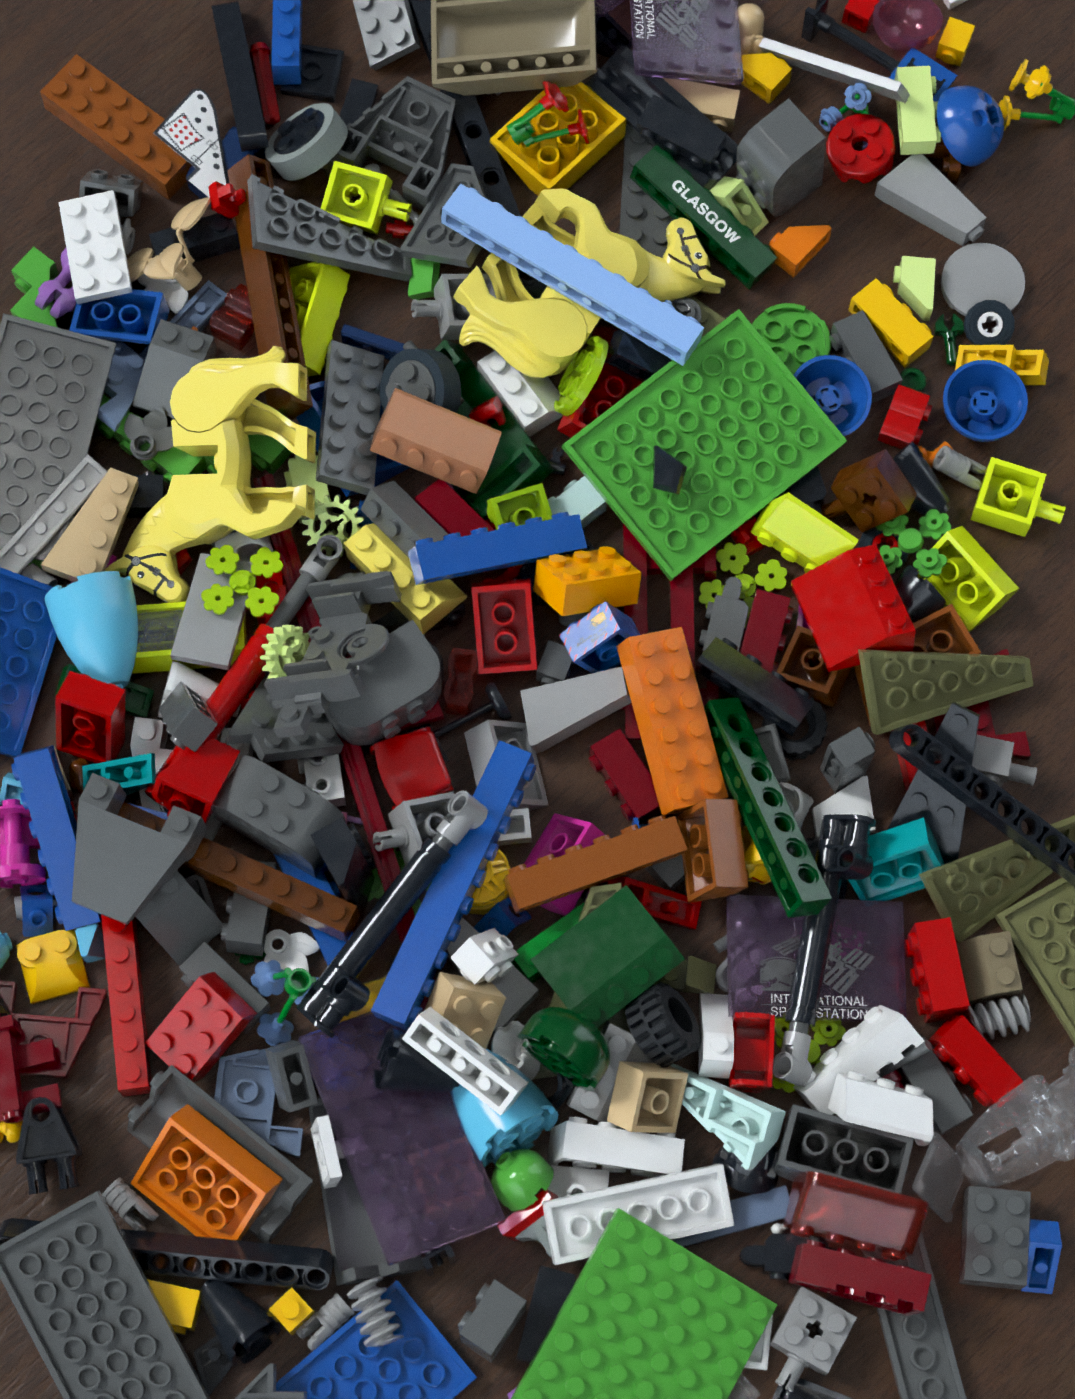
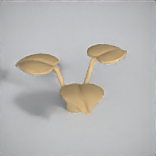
M209 197L187 204L174 217L171 227L173 230H176L180 243L168 246L154 258H151L154 250L152 248H144L135 252L127 259L131 282L138 279L144 273L147 277L153 279H176L186 291L193 289L199 284L202 275L192 265L195 260L189 253L183 238V232L191 229L202 217L211 203Z

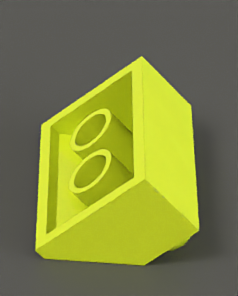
M789 492L772 500L764 507L751 530V533L757 536V540L760 543L775 548L781 552V556L784 559L796 562L802 566L805 573L853 549L859 540Z
M963 526L947 531L932 547L938 549L939 554L946 556L947 564L942 568L940 575L935 576L932 574L931 577L923 579H927L945 599L946 605L952 604L969 632L999 610L1019 590V587Z

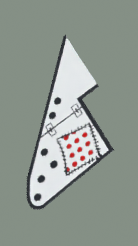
M193 89L153 133L196 168L186 179L210 198L208 189L210 184L217 181L226 185L229 181L216 108L210 96L204 90Z

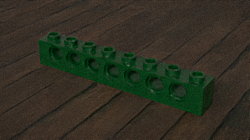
M739 698L709 700L704 709L722 774L734 800H737L738 809L788 918L818 914L832 897L808 848L804 835L801 833L794 818L793 812L787 803L781 786L774 775L769 760L753 730L746 711Z

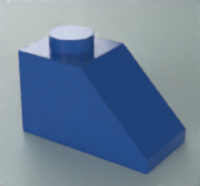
M1030 1219L1027 1286L1022 1288L1021 1291L1052 1294L1062 1248L1058 1222Z

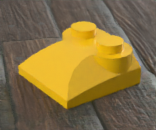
M75 929L68 931L57 930L26 939L16 945L17 957L21 964L31 1004L78 992L79 987L90 988Z

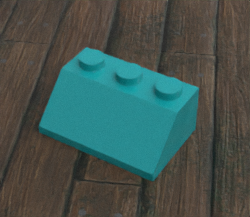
M923 817L870 835L868 844H870L869 855L874 862L872 872L865 879L849 880L865 908L926 888L919 874L944 865L934 834L925 818Z

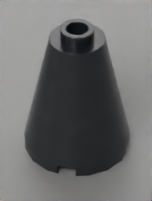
M911 441L893 459L917 493L911 508L925 517L926 513L931 509L938 510L940 514L946 513L950 509L947 505L950 498L918 446Z
M908 565L894 584L912 623H915L948 605L945 604V599L927 579H919L917 575L920 572L913 566Z
M394 1028L386 1032L376 1058L380 1060V1070L374 1069V1088L381 1090L451 1092L454 1087L460 1085L402 1039L405 1035L404 1032Z
M208 1280L201 1287L200 1302L228 1360L234 1366H238L237 1361L239 1360L246 1364L258 1357L273 1343L269 1339L275 1331L279 1335L282 1327L279 1320L229 1282Z

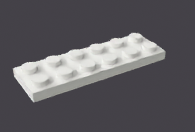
M720 1163L542 1201L552 1261L555 1265L589 1258L616 1208H620L671 1240L734 1226L724 1166Z

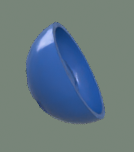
M955 86L946 89L941 94L937 105V123L946 148L958 162L965 166L974 167L982 164L995 153L1003 137L1004 119L998 103L990 94L974 86Z
M835 355L818 356L805 362L794 373L795 378L844 437L858 429L867 418L872 403L871 386L864 372L852 361Z
M976 360L959 367L949 377L943 393V408L951 426L962 436L978 442H992L1011 434L1021 424L1028 406L1026 388L1020 377L1006 365L991 360Z

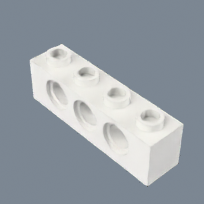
M431 1007L418 1014L402 1038L499 1115L504 1114L510 1109L529 1083Z

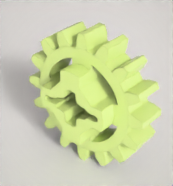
M338 494L335 496L334 501H331L329 495H325L323 504L319 500H315L314 520L309 518L302 520L303 524L308 525V529L304 530L302 534L310 535L311 539L307 543L308 546L314 543L317 545L318 540L322 536H336L342 543L340 555L342 557L343 549L345 548L343 543L362 528L359 527V523L365 519L364 517L356 516L355 513L360 508L359 506L351 508L349 506L351 504L350 498L343 503L341 502V496ZM328 507H337L344 510L342 514L332 513ZM318 515L321 525L320 530L316 532L315 519ZM341 518L344 519L337 527L338 533L336 530L323 533L330 524L328 519L332 522L339 521ZM351 520L352 532L349 537V534L346 532V525ZM329 546L321 548V551L323 549L326 550V556H331L334 551Z
M282 625V627L273 628L274 634L266 635L269 643L262 644L261 647L266 650V653L260 656V659L266 661L262 671H269L267 679L287 676L283 669L284 665L303 660L310 644L308 642L310 636L308 633H303V627Z

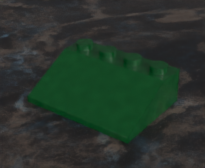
M625 885L530 960L565 1006L578 1014L582 1012L594 1020V1026L598 1028L685 960V958L628 886Z

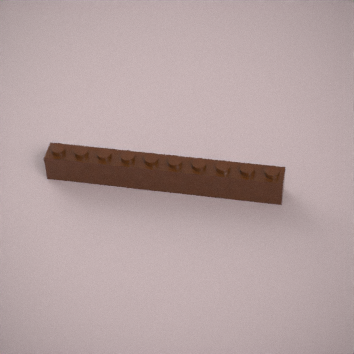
M248 154L229 168L227 172L229 183L233 185L236 191L240 188L244 189L246 200L238 206L239 214L235 216L258 353L260 356L269 352L273 346L282 347L286 354L283 363H299L306 368L286 255L253 249L247 180L253 174L261 178L260 183L272 189L274 184L270 162ZM308 375L307 401H303L280 388L265 390L267 405L273 407L291 421L313 407Z
M123 802L117 814L158 832H161L166 820L126 802ZM77 805L76 809L74 810V812H75L77 818H78V805ZM204 837L195 855L188 862L185 861L180 866V868L344 942L348 941L360 917L356 905Z

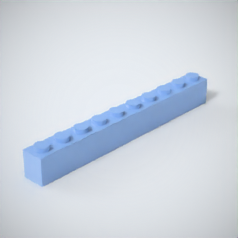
M460 184L443 206L442 224L680 365L684 366L701 341L704 327L696 319L684 316L676 311L671 304L657 300L647 290L637 288L627 282L620 274H613L606 270L598 261L588 259L579 254L574 247L557 241L549 232L540 231L530 225L525 218L513 215L497 202L489 201L476 189L467 188Z

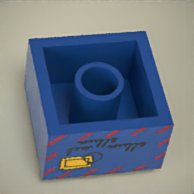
M606 601L593 607L589 614L578 621L572 622L565 631L559 634L572 661L590 673L613 669L620 665L621 662L616 646L628 637L641 635L632 618Z

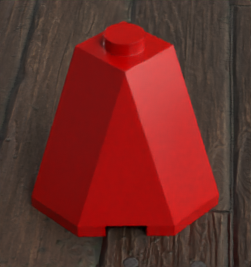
M211 739L200 746L196 752L192 751L159 772L151 795L157 803H164L169 810L167 816H169L173 806L201 816L207 825L213 813L214 803L233 772L240 751L226 743Z

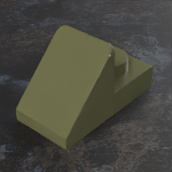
M688 956L687 960H683L655 982L654 985L663 982L679 992L714 994L716 965L693 956Z

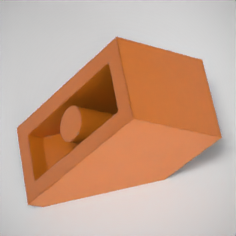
M829 225L791 226L782 234L778 232L769 243L770 248L777 257L775 264L794 278L829 242L832 228Z

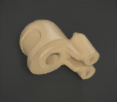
M753 3L742 4L736 9L733 16V34L741 39L740 55L764 53L759 47L762 38H764L762 35L764 14L762 9Z

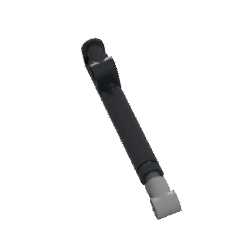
M462 790L451 797L447 806L449 813L435 829L438 831L436 836L432 840L427 837L421 845L422 848L413 855L296 1007L313 1025L329 1037L333 1038L336 1035L333 1030L344 1016H349L352 1011H359L368 1002L370 991L357 977L438 874L441 866L451 857L448 853L449 849L453 844L457 846L470 829L480 827L487 818L488 809L468 792Z
M829 814L824 815L822 819L815 861L832 899L818 914L804 916L788 1002L789 1009H787L785 1022L790 1024L789 1031H784L781 1052L773 1059V1075L776 1078L798 1086L807 1083L812 1074L811 1064L807 1060L811 1043V1036L808 1033L809 1028L815 1027L816 1012L819 1008L842 880L865 879L873 869L874 862L869 855L870 844H868L870 829L876 826V820L864 815Z

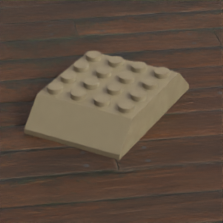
M431 0L432 86L464 96L544 89L543 81H549L558 87L575 86L597 72L595 0Z

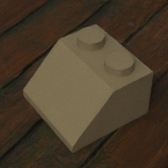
M1010 931L980 935L956 944L969 1004L999 1000L1000 998L1005 999L1014 995L1018 996L1023 990Z

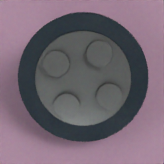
M406 349L397 353L387 364L380 383V402L383 412L395 388L455 413L458 412L461 401L460 378L454 364L446 355L431 349Z

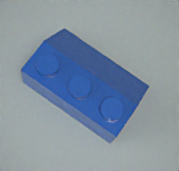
M132 289V293L82 304L76 303L69 331L99 339L150 344L160 320L167 321L170 309L162 292Z

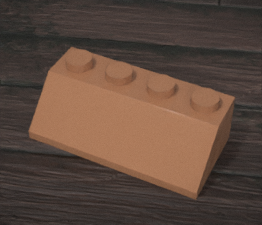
M395 388L374 432L370 451L477 494L488 472L502 432Z

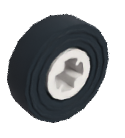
M983 300L976 303L968 310L964 319L965 334L973 345H1005L1011 339L1014 332L1015 320L1011 310L1004 303L997 300ZM986 317H991V321H996L997 325L992 328V333H988V329H983L982 323L986 322Z

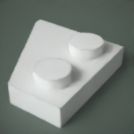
M862 776L812 809L815 836L817 838L820 835L824 815L857 814L874 819L867 776ZM871 827L870 833L875 832V827Z

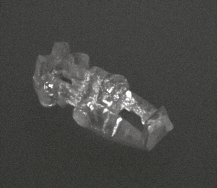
M1075 1046L1069 1052L1068 1060L1070 1065L1062 1070L1063 1076L1049 1085L1043 1075H1033L1024 1080L1022 1084L1005 1094L985 1111L956 1145L959 1163L972 1186L996 1187L1028 1176L1056 1160L1069 1161L1074 1159ZM1014 1127H1017L1022 1137L1011 1143L1010 1148L999 1154H995L994 1151L983 1154L977 1148ZM1012 1157L1011 1159L1002 1164L1003 1161Z

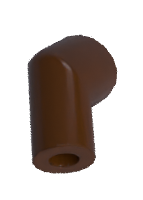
M84 758L74 760L69 766L70 786L80 795L83 792L82 766L90 765Z

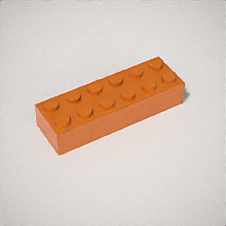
M682 627L626 638L616 647L661 814L666 816L684 812L704 799H727L726 786Z

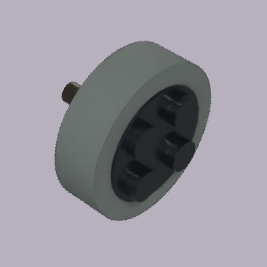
M317 103L296 112L279 126L268 141L269 147L265 150V156L285 180H298L307 177L320 168L327 177H330L333 166L329 161L343 146L347 138L348 128L330 104Z

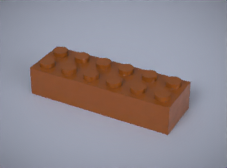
M76 54L40 91L45 109L167 200H170L187 181L186 175L192 165L153 133L165 119Z

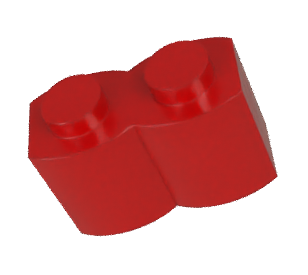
M898 384L879 433L878 441L903 449L911 441L918 446L923 433L919 425L921 420L927 422L933 407L928 404L930 395Z

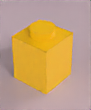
M949 17L939 41L935 57L947 64L961 66L975 25Z
M292 1287L269 1308V1311L292 1336L314 1314V1311Z

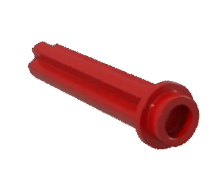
M257 42L251 46L249 54L254 62L264 121L266 124L276 125V123L280 122L281 118L269 59L271 50L266 43Z

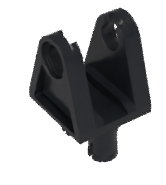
M45 1097L32 1099L25 1108L16 1155L17 1164H22L23 1167H26L29 1195L38 1194V1188L39 1193L49 1192L44 1164L51 1160L57 1162L60 1190L68 1189L69 1184L70 1188L79 1187L75 1159L83 1155L82 1148L63 1109H57L56 1105ZM45 1104L48 1106L50 1115L46 1121L42 1122L38 1114L33 1115V1109L36 1105Z

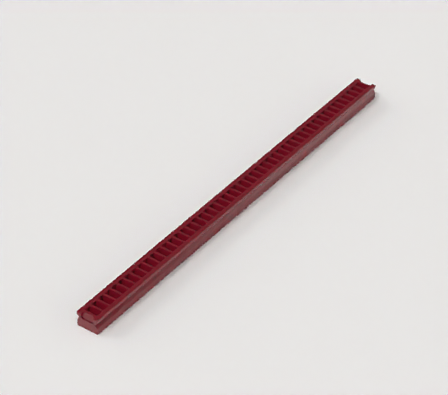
M272 473L253 479L255 488H277ZM290 528L270 535L274 550L280 553L279 560L283 563L282 574L288 592L301 575L299 570L302 567ZM309 595L295 615L298 625L303 627V633H308L313 627H321L317 611ZM339 736L344 744L340 756L385 893L401 871L393 848L377 851L374 846L380 845L381 842L373 844L374 833L387 831L361 747L352 745ZM412 907L396 927L401 945L415 918ZM425 996L420 1005L422 1012L426 1008L429 997Z

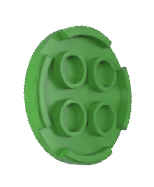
M794 303L773 305L765 309L752 323L753 327L793 375L808 360L830 354V332L826 323L803 305Z

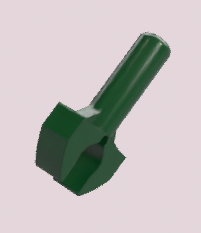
M942 314L935 323L934 336H942L944 338L946 363L953 366L956 365L957 361L955 337L963 334V321L956 314H953V327L949 331L944 325V314Z

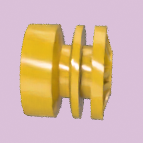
M498 849L494 860H489L484 869L486 877L482 886L475 888L471 897L474 898L469 912L471 914H487L496 903L508 897L503 880L506 875L510 874L508 871L510 866L507 857L500 849Z

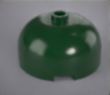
M562 1007L542 1009L528 1020L517 1036L521 1040L525 1039L522 1046L539 1063L554 1074L559 1073L566 1078H574L572 1084L581 1089L593 1091L609 1067L610 1049L607 1040L599 1029L594 1026V1020L582 1012L578 1014Z

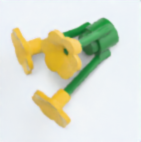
M1025 59L1012 79L1008 90L1012 92L1018 84L1022 83L1025 85V91H1027L1029 99L1041 96L1043 93L1053 97L1049 106L1053 114L1021 112L1020 109L1012 108L1009 96H1004L1003 100L999 103L1004 119V131L1009 126L1010 120H1019L1020 118L1052 120L1057 123H1061L1063 118L1070 120L1075 114V98L1053 88V85L1049 83L1051 74H1049L1048 67L1042 66L1040 69H1035L1031 75L1027 74L1026 69L1029 60Z

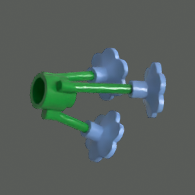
M271 960L267 963L263 961L256 964L255 974L251 977V983L254 987L258 988L261 996L279 995L283 992L284 987L289 994V998L281 1013L263 1014L259 1019L260 1025L257 1027V1033L260 1037L265 1038L267 1044L275 1046L291 1040L294 1026L285 1018L293 1003L298 1005L319 977L311 976L307 970L302 968L292 971L289 967H286L283 970L280 963L276 960Z

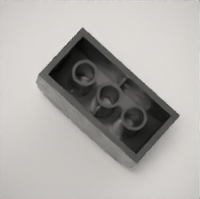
M788 98L754 125L739 143L737 148L736 178L745 181L744 183L762 208H766L774 217H779L822 185L826 137Z
M414 620L409 621L390 633L389 645L377 658L356 666L353 673L354 675H360L366 687L361 697L331 702L324 714L337 734L344 741L356 746L371 745L384 737L385 739L392 738L400 732L402 726L409 722L414 724L426 715L425 712L437 703L441 694L440 662L437 654Z
M244 755L224 784L213 806V816L216 820L314 878L318 875L325 861L310 835L341 817L345 821L343 813L325 798L264 762L248 755Z
M793 1104L788 1113L774 1172L785 1179L872 1204L892 1206L900 1199L914 1138L845 1122L840 1117Z

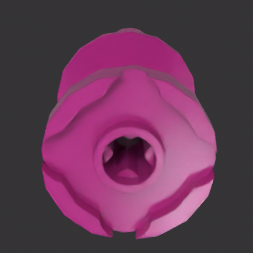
M19 799L3 800L2 806H0V820L4 822L5 845L0 846V888H13V884H21V886L39 885L46 881V868L39 864H30L29 845L23 844L22 818L31 817L29 809L25 810Z

